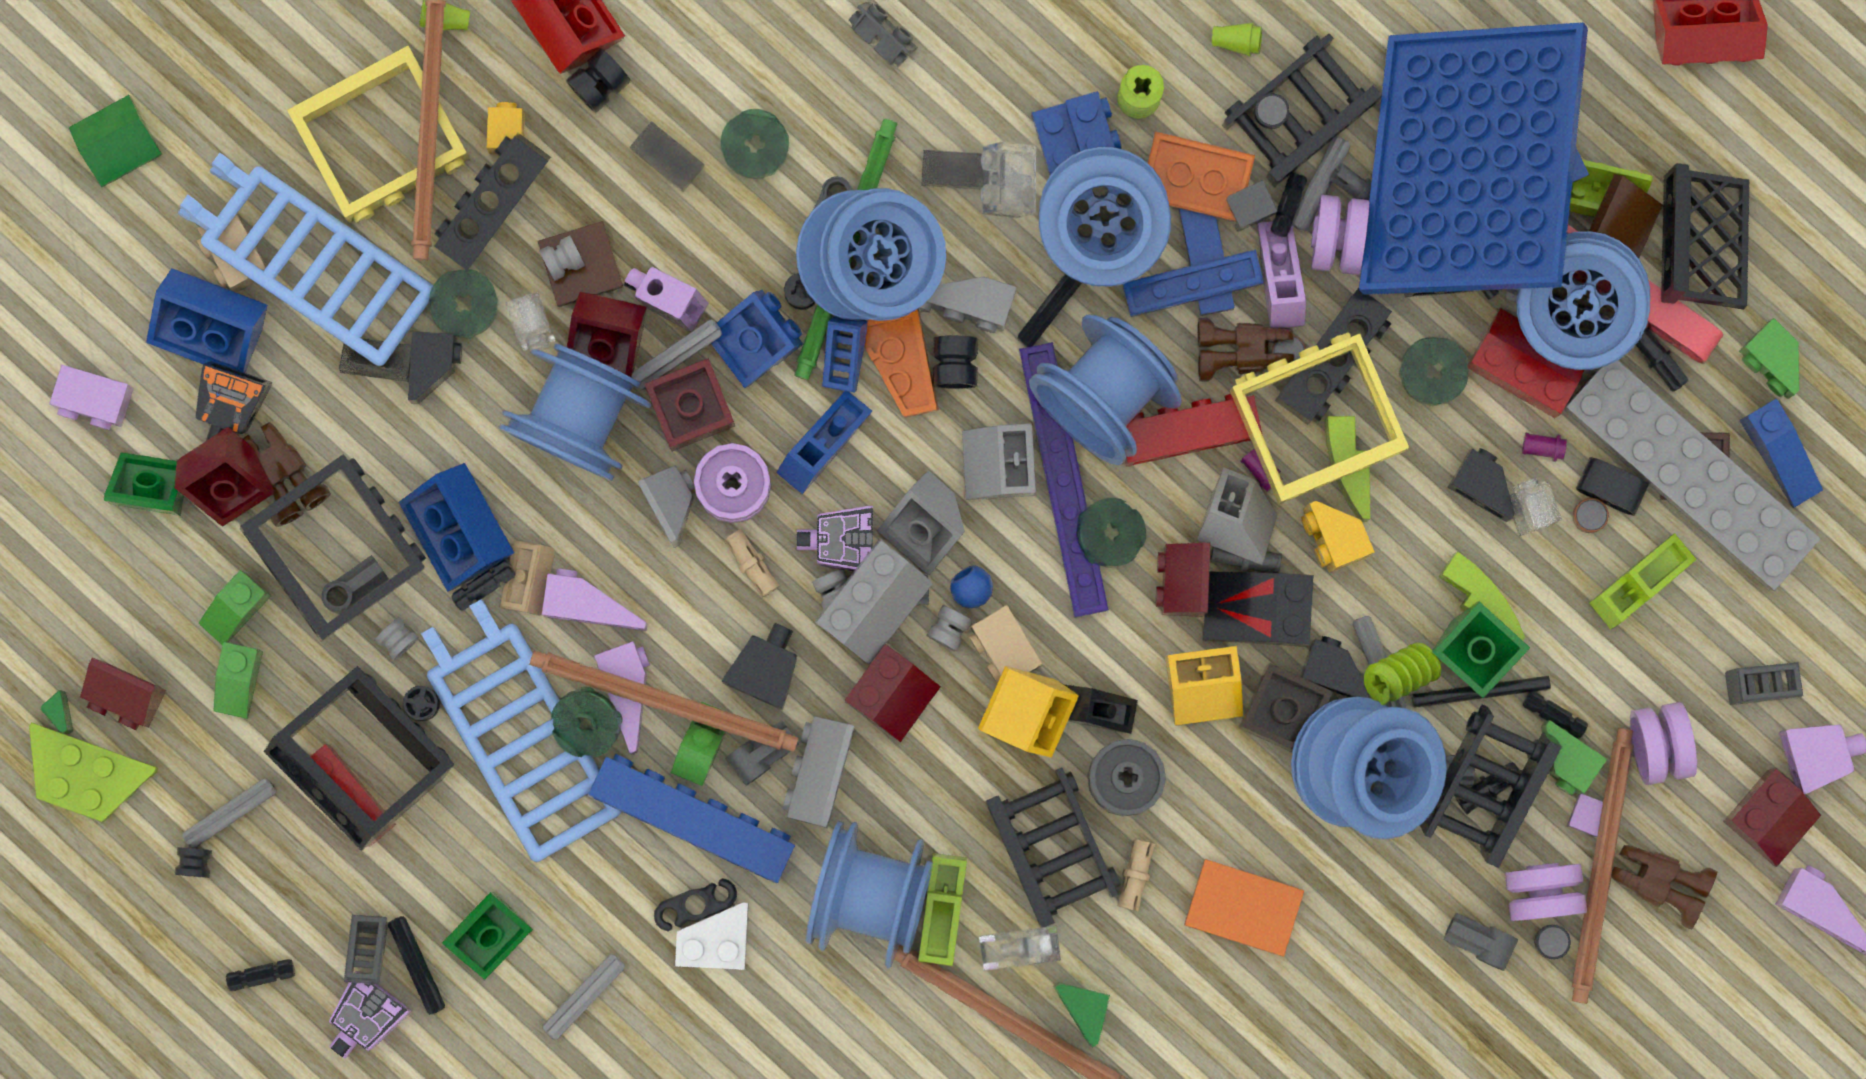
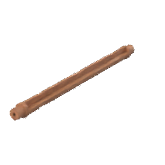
M425 0L427 9L415 195L416 204L413 240L411 241L413 260L419 261L428 260L429 247H432L431 225L444 7L446 6V1Z
M534 650L529 665L541 668L542 672L577 681L607 693L658 708L722 731L746 737L778 750L783 748L794 752L799 737L787 734L786 730H780L593 667L584 666L550 652L545 654Z
M1618 728L1616 741H1613L1586 901L1587 913H1584L1572 983L1574 988L1573 1002L1587 1004L1589 991L1593 989L1634 747L1631 744L1633 730Z
M899 945L894 960L901 963V967L926 982L935 985L941 991L1088 1079L1126 1078L1026 1017L1017 1014L1011 1008L953 973L944 970L938 964L918 961L919 953L912 948L909 954L904 953V947Z

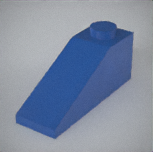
M844 391L791 449L776 473L803 494L870 416L872 410L850 392Z
M1777 398L1739 420L1792 508L1823 491L1801 440Z

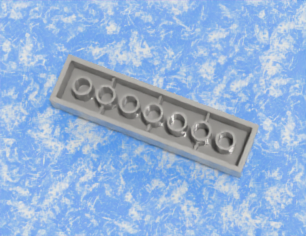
M1618 360L1598 368L1564 408L1571 417L1639 477L1648 482L1656 492L1662 495L1673 507L1769 591H1775L1821 539Z

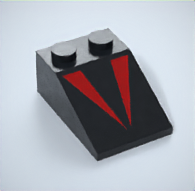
M1209 571L1208 613L1204 615L1203 640L1299 647L1310 645L1314 575Z

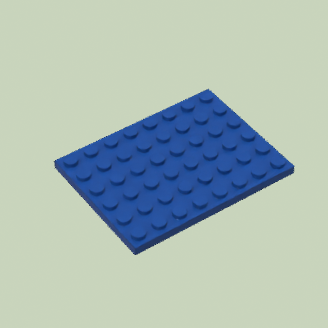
M1584 22L1388 36L1369 200L1368 224L1359 290L1364 295L1562 287L1588 27Z

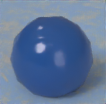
M973 565L963 569L952 578L950 591L953 599L960 606L968 609L978 608L986 604L992 596L993 582L991 576L982 567Z

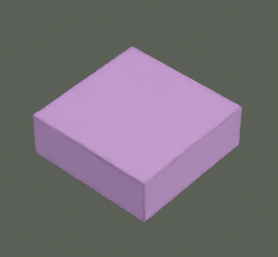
M1579 794L1567 826L1597 837L1603 802L1584 794Z

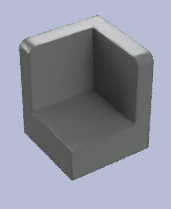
M1263 180L1228 196L1226 199L1237 222L1235 225L1237 232L1270 218L1277 213V208Z

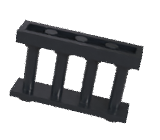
M1330 33L1323 39L1318 35L1302 48L1306 53L1244 104L1241 100H1238L1224 112L1227 116L1222 124L1227 131L1237 122L1270 161L1268 165L1271 170L1266 178L1274 187L1332 141L1335 136H1338L1379 102L1382 94L1374 85L1367 91L1362 87L1359 89L1326 51V48L1334 39ZM1314 58L1348 97L1346 101L1350 105L1340 113L1337 109H1331L1299 71ZM1289 79L1322 118L1321 123L1323 127L1315 134L1310 130L1307 132L1289 111V116L1283 125L1295 138L1296 142L1294 144L1298 148L1287 156L1285 152L1280 153L1247 113L1256 106V103L1262 96L1274 93L1277 88Z
M1481 704L1478 712H1473L1468 719L1466 725L1467 733L1446 772L1445 785L1440 800L1433 812L1420 827L1424 835L1430 838L1437 826L1479 844L1480 853L1486 863L1499 868L1562 746L1556 737L1542 732L1539 740L1531 741L1491 723L1494 718L1493 713L1488 706ZM1484 735L1526 753L1528 761L1524 769L1516 772L1476 754ZM1468 766L1511 784L1513 790L1507 801L1503 800L1500 802L1460 784ZM1455 796L1495 814L1497 820L1492 830L1484 832L1444 814L1452 797Z
M1062 767L1055 770L1058 781L1010 802L1008 799L1001 801L999 795L985 801L1040 928L1055 923L1052 916L1058 914V909L1104 889H1107L1110 898L1118 895L1116 888L1121 886L1114 868L1107 869L1074 795V792L1079 791L1071 771L1065 773ZM1063 793L1065 794L1072 813L1024 834L1022 831L1015 833L1010 820L1016 818L1015 814ZM1079 825L1086 841L1085 845L1040 865H1036V863L1029 865L1024 852L1030 850L1029 846ZM1093 857L1101 876L1056 896L1050 897V895L1043 897L1038 884L1044 882L1043 878Z

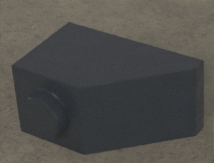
M412 332L408 400L411 404H420L455 373V363L461 364L462 343H457V338L454 334Z
M1482 448L1478 452L1474 449L1470 450L1447 488L1504 522L1510 521L1515 513L1503 467L1496 463L1497 457Z
M1322 636L1321 641L1313 640L1300 677L1349 698H1369L1370 695L1349 651L1340 648L1342 642L1326 636Z
M1065 685L1079 695L1069 717V722L1128 734L1132 733L1138 700L1093 688Z

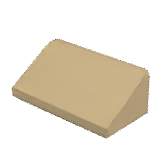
M514 540L512 546L514 554L510 556L509 563L516 575L504 584L500 608L540 616L543 609L547 575L551 573L555 549L541 544Z

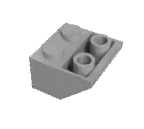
M1032 423L996 425L962 431L966 500L1035 496Z
M1223 467L1212 492L1197 540L1203 543H1210L1213 547L1262 565L1276 522L1277 513L1256 479Z

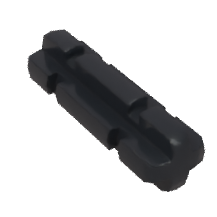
M1291 173L1289 175L1270 229L1274 235L1280 237L1288 236L1307 182V178L1304 175H1299L1298 173Z
M502 560L493 566L494 570L492 572L487 570L466 584L467 588L465 590L462 587L455 591L451 597L457 608L461 611L469 608L473 604V600L479 601L501 586L500 582L506 583L513 579L516 574L511 564L506 560Z
M1535 691L1529 692L1523 702L1524 708L1533 713L1538 712L1539 717L1546 721H1552L1562 729L1565 728L1569 734L1577 739L1584 735L1588 727L1587 722L1579 717L1573 718L1572 713L1550 700H1543L1544 696Z
M286 959L278 961L276 965L269 963L244 969V972H241V970L226 974V982L229 991L244 989V986L253 987L275 982L277 978H280V980L292 978L295 976V968L292 960Z

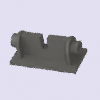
M866 2L858 5L857 8L862 14L856 11L848 20L852 24L851 28L868 44L877 35L881 38L874 49L891 65L894 63L899 67L907 59L904 52L910 53L918 48L912 42V35L901 26L895 27L887 19V12L876 3Z

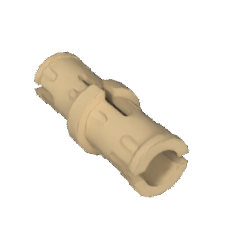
M742 528L723 540L740 564L739 570L742 574L746 573L761 598L780 586L763 562L765 558L761 553H757Z
M1138 839L1133 840L1130 860L1127 869H1124L1122 874L1125 878L1117 904L1118 907L1139 912L1145 882H1149L1150 879L1148 870L1155 844Z

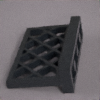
M1676 163L1664 175L1661 302L1674 304L1678 300L1742 310L1747 307L1748 179L1689 170V165ZM1691 181L1702 183L1710 194L1700 201L1691 191ZM1724 187L1739 189V202L1734 206L1720 192ZM1712 197L1726 211L1717 219L1703 205ZM1696 210L1709 223V226L1701 232L1690 222V215ZM1728 215L1738 225V233L1734 237H1731L1719 223ZM1712 228L1725 242L1716 251L1703 237ZM1694 242H1697L1709 256L1700 264L1690 254V246ZM1728 246L1738 257V265L1733 269L1719 255ZM1711 260L1725 274L1717 282H1714L1702 268ZM1694 273L1708 287L1703 293L1689 291V277ZM1728 278L1737 288V298L1727 297L1718 285Z

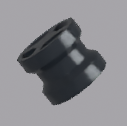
M799 273L790 276L786 281L784 287L785 299L794 309L806 310L814 306L815 302L809 296L805 287L802 286Z
M416 686L405 694L403 707L409 717L418 721H428L437 715L440 709V700L432 689L425 686Z
M177 847V855L180 857L179 865L175 868V875L210 878V870L207 868L208 860L212 857V850Z

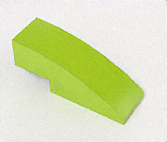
M1328 416L1324 420L1326 445L1331 466L1367 451L1356 450L1355 416ZM1367 467L1336 480L1347 504L1355 516L1362 520V522L1370 520V467Z
M1674 533L1596 596L1589 604L1606 625L1612 629L1654 597L1697 559Z
M1458 551L1454 553L1438 577L1466 595L1460 608L1465 611L1480 601L1524 641L1525 635L1520 623L1499 589L1473 562Z
M933 853V867L927 891L918 961L953 966L967 857Z

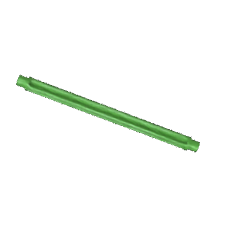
M883 119L880 130L876 131V137L867 160V165L857 190L877 189L892 143L896 138L894 136L897 127L896 122ZM856 231L853 235V241L855 244H858L860 233ZM853 256L849 258V265L851 264ZM818 305L816 306L800 355L796 361L798 365L794 376L804 380H809L812 369L816 368V362L828 328V321L833 316Z

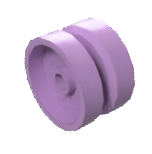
M1321 194L1318 215L1314 218L1311 247H1313L1311 269L1329 272L1334 264L1335 252L1341 251L1339 262L1341 272L1344 274L1360 275L1368 224L1369 200L1352 198L1347 204L1345 219H1341V201L1339 197Z
M734 443L717 446L704 455L696 468L694 485L697 498L705 511L719 521L728 523L748 521L759 514L769 500L771 482L768 468L760 455L747 446ZM732 478L737 479L740 485L737 490L733 487L728 489L726 486L728 480Z
M1681 702L1662 705L1658 716L1649 707L1632 710L1630 714V730H1633V753L1643 783L1651 785L1664 782L1668 770L1677 780L1695 777L1697 773L1696 747L1690 719L1684 705Z
M1558 863L1527 866V870L1505 872L1506 888L1512 893L1529 891L1530 896L1529 898L1514 899L1509 903L1511 921L1587 913L1584 894L1580 892L1563 894L1562 887L1577 886L1583 882L1581 864L1559 866Z

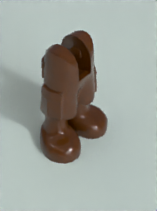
M1198 318V347H1212L1215 345H1235L1237 347V350L1232 352L1200 350L1198 355L1199 382L1210 381L1216 371L1225 367L1235 366L1238 374H1248L1250 372L1257 374L1264 372L1267 369L1266 366L1286 358L1287 363L1294 361V354H1268V343L1293 342V330L1263 327V325L1257 323H1237L1235 330H1227L1215 326L1209 318Z
M268 422L261 426L265 439L271 445L264 451H260L259 446L249 434L242 439L252 446L274 488L273 496L275 501H277L289 492L284 485L285 479H289L294 488L307 480L302 473L305 470L306 463L297 452V449L288 444L277 428ZM320 484L301 497L300 501L304 508L310 511L323 503L331 493L325 484ZM294 502L271 518V521L276 527H281L300 518L304 513L298 503Z
M1624 845L1619 855L1641 867L1637 875L1628 870L1613 867L1611 878L1636 892L1639 898L1656 907H1660L1664 902L1671 904L1681 913L1682 925L1692 930L1706 901L1681 893L1671 888L1670 884L1676 882L1691 889L1695 894L1707 898L1718 871L1712 868H1704L1701 872L1686 871L1680 869V860L1663 853H1651L1637 847Z

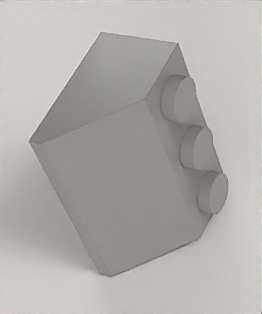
M878 540L815 620V623L866 663L870 664L933 582L887 544Z
M814 716L813 723H805L801 742L807 745L804 756H796L792 776L798 777L794 790H787L782 808L789 810L787 818L828 829L853 737L854 725Z

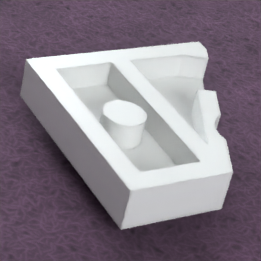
M748 903L738 904L677 931L675 966L745 970Z

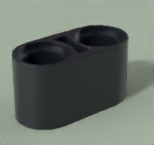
M1590 457L1576 486V490L1590 498L1598 499L1605 505L1622 513L1635 516L1649 483L1605 461Z

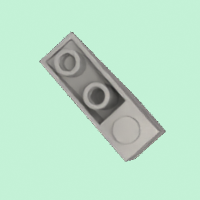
M986 277L939 284L934 294L918 310L930 312L931 308L944 312L943 317L963 323L965 318L977 322L976 328L995 333L996 329L1004 330L1017 287Z

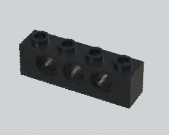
M519 133L513 139L508 136L503 139L495 150V153L500 157L492 167L487 163L484 165L474 179L479 183L478 187L472 194L465 191L454 206L459 210L452 222L446 218L434 234L439 238L434 247L467 271L551 158V156ZM507 163L515 165L519 171L518 179L513 181L505 179L501 173L502 165ZM485 191L494 192L499 199L498 206L495 208L486 207L481 201V194ZM467 218L473 219L478 224V233L475 235L464 233L461 228L462 220Z
M1358 287L1316 345H1318L1319 350L1331 346L1330 340L1332 338L1348 333L1347 327L1350 323H1359L1365 330V336L1362 339L1365 346H1367L1374 336L1380 340L1392 324L1387 320L1392 311L1372 296L1364 295ZM1366 347L1368 353L1370 354L1371 350ZM1351 351L1343 354L1345 362L1340 367L1332 366L1326 361L1293 375L1275 401L1307 425L1313 418L1319 422L1331 406L1326 400L1333 391L1340 394L1351 379L1346 374L1352 365L1356 364ZM1311 377L1321 379L1325 386L1324 392L1321 394L1311 393L1307 388V380Z

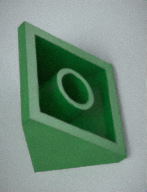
M130 95L69 127L78 151L101 187L112 183L162 155Z
M121 452L105 491L104 501L114 506L181 516L184 495L174 488L177 461Z
M1478 601L1449 623L1433 648L1432 653L1477 694L1484 698L1530 647Z
M490 892L442 944L485 980L533 929L495 892Z
M1063 983L1055 984L1053 986L1088 1045L1092 1048L1098 1045L1110 995Z

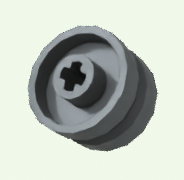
M1132 739L1114 741L1102 748L1091 761L1087 775L1089 792L1095 802L1108 813L1123 817L1138 815L1154 806L1162 795L1166 782L1164 764L1157 752L1144 742ZM1129 772L1132 775V782L1129 785H1124V782L1119 780L1120 774Z

